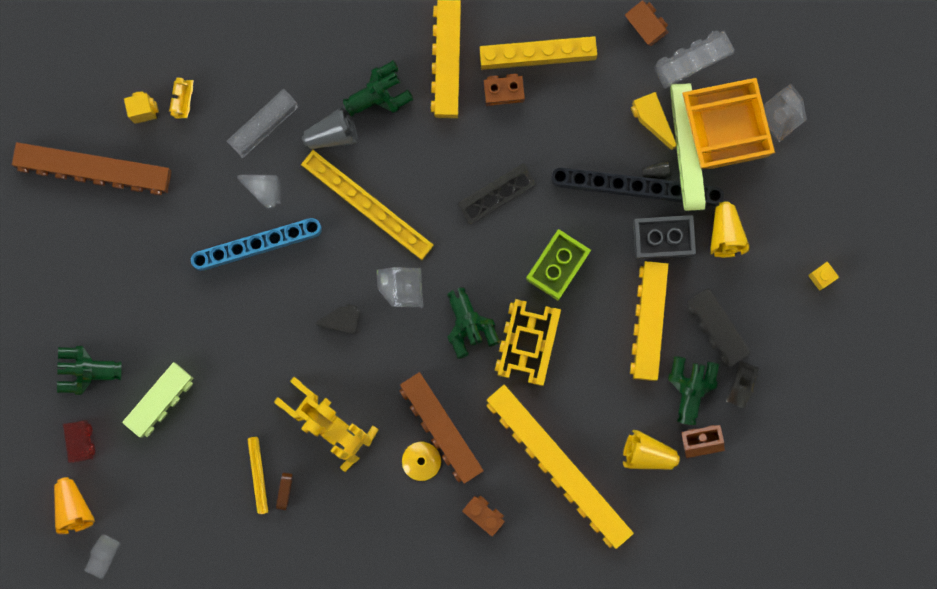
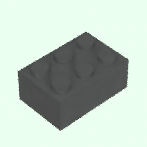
M693 215L634 219L635 260L693 257L696 254Z

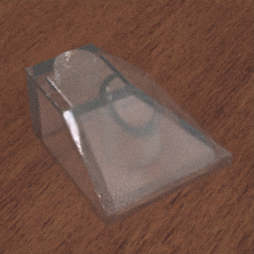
M792 84L782 89L763 105L769 130L779 142L807 120L803 98Z
M238 175V180L261 204H264V207H275V204H280L281 181L277 175Z
M392 267L377 270L378 290L392 307H423L420 268Z

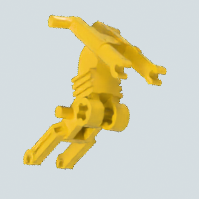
M293 377L290 382L306 394L307 397L296 411L279 397H277L274 403L297 421L306 420L301 428L305 433L310 431L317 437L320 434L334 445L331 452L337 457L346 460L340 466L346 472L360 459L355 455L363 444L369 447L379 429L372 425L366 434L353 423L350 426L335 415L337 412L329 407L332 402L325 398L318 405V396L304 386L301 381ZM337 442L340 443L343 447H345L344 450L339 448L335 444Z

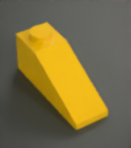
M656 92L634 100L631 107L633 116L635 118L638 117L639 122L671 150L675 149L677 144Z

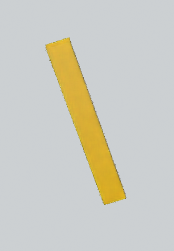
M314 150L302 162L301 166L419 259L423 260L434 246Z

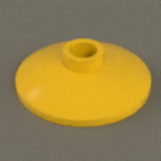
M416 442L405 450L402 457V466L410 478L417 481H425L438 473L441 466V457L433 445L427 442ZM420 457L425 459L423 465H419L417 462Z

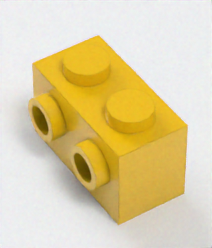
M136 92L132 94V97L124 98L128 118L134 124L157 119L156 113L159 112L157 102L147 93Z

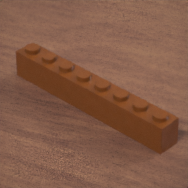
M18 142L15 145L12 166L16 167L17 171L29 173V170L36 171V174L41 176H48L49 173L55 174V178L66 180L67 177H73L74 181L86 183V180H91L93 184L105 186V183H109L114 188L124 189V186L131 187V190L136 192H143V189L150 190V194L160 196L162 193H168L172 172L166 167Z

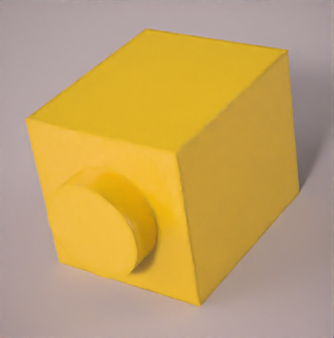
M828 262L808 275L819 291L839 278Z

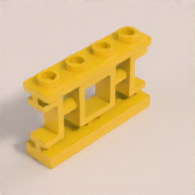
M515 299V303H510L508 314H511L510 322L506 321L503 333H507L506 341H501L499 352H503L501 360L497 359L495 371H498L497 376L509 378L511 369L530 373L528 383L543 386L561 309L546 306L544 315L526 312L527 302ZM517 307H521L520 315L529 317L527 328L517 325L516 332L513 333L512 328ZM548 314H552L546 340H543L544 332L534 329L536 320L546 321ZM520 331L539 335L535 354L516 349ZM510 344L512 345L511 353L520 355L518 366L508 363L507 371H504L503 367L508 345ZM540 351L543 352L537 378H534L535 370L526 368L527 358L538 359Z

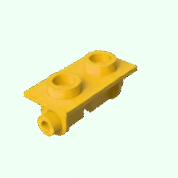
M176 78L172 94L178 96V98H171L170 116L176 119L188 118L194 80Z

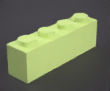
M173 362L122 423L140 438L148 437L155 429L153 427L157 421L161 422L168 414L166 410L178 403L180 400L178 396L183 391L187 392L193 385L191 381L194 378Z

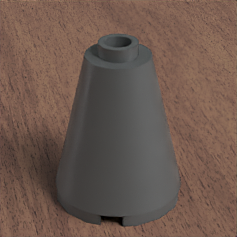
M344 106L340 107L305 130L302 136L305 147L317 149L356 144L358 139L357 130L353 119L350 120L347 117L349 113Z

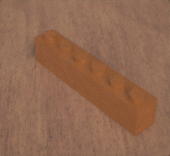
M421 373L415 374L400 384L402 387L399 390L405 400L409 398L413 404L410 406L415 416L420 415L423 422L420 424L426 433L430 431L434 438L431 441L437 450L441 448L444 452L442 458L448 466L451 464L455 469L453 475L457 481H463L465 484L484 470Z

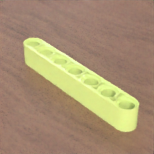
M691 83L671 84L670 95L684 210H704L705 193L702 169L700 168L682 94L683 92L692 91Z

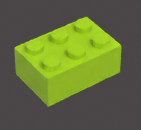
M558 229L526 277V280L559 301L591 250Z

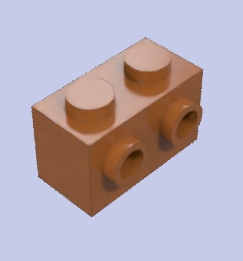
M642 0L627 12L625 16L649 46H653L669 32L666 29L668 24L662 17L658 19L654 14L657 10L650 2L646 3Z
M518 74L506 75V78L489 76L487 80H484L486 106L524 102L522 76H518Z
M711 425L705 428L681 432L686 458L725 451L720 425Z
M474 496L462 512L493 537L505 522L502 519L504 515L496 508L492 511L487 507L489 502L482 496L478 498Z

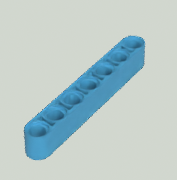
M314 218L295 222L198 251L192 255L191 264L197 270H208L315 238L321 234L322 226ZM311 223L318 225L314 233L308 232L307 229ZM298 229L299 235L296 238H290V230ZM274 234L280 235V241L276 244L270 241ZM261 240V247L253 249V241ZM237 245L243 247V251L239 255L233 253V249ZM223 251L224 258L222 260H216V252ZM200 256L205 257L204 265L197 266V258Z

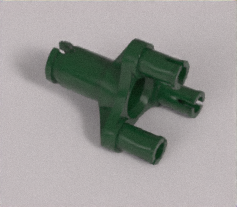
M394 60L380 68L372 69L370 81L366 84L367 87L352 94L348 99H343L344 106L350 116L353 117L355 113H360L375 104L394 113L401 106L414 101L408 89L395 97L391 96L387 90L400 83L395 73L399 69Z
M463 287L457 288L459 298L456 297L454 290L447 294L457 319L455 320L454 328L450 335H448L449 343L453 345L457 359H462L469 355L463 341L464 337L468 336L471 345H476L474 337H476L478 344L483 341L479 331L484 332L489 347L500 343L494 328L496 326L494 320L479 316L477 312H474L468 294L465 293L466 289Z
M76 346V348L58 347V359H76V363L58 362L57 368L66 369H57V375H75L77 379L75 381H57V393L82 395L91 383V380H121V361H92V358L83 346Z
M674 356L672 372L669 373L668 380L682 393L677 422L696 425L697 421L695 420L698 417L701 397L717 388L718 381L716 379L720 364L707 362L705 378H703L706 365L693 363L691 378H687L683 375L686 358Z

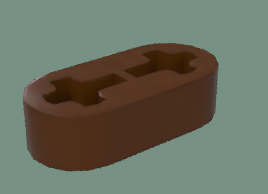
M283 472L276 509L287 510L293 474Z

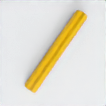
M258 437L248 438V447L257 513L266 514L268 513L259 439Z

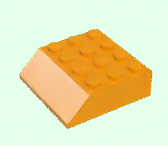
M757 78L682 93L701 169L718 168L766 158L775 153Z

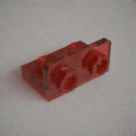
M87 420L63 424L68 462L73 463L93 459L95 446L90 440V435H92L91 424H88Z

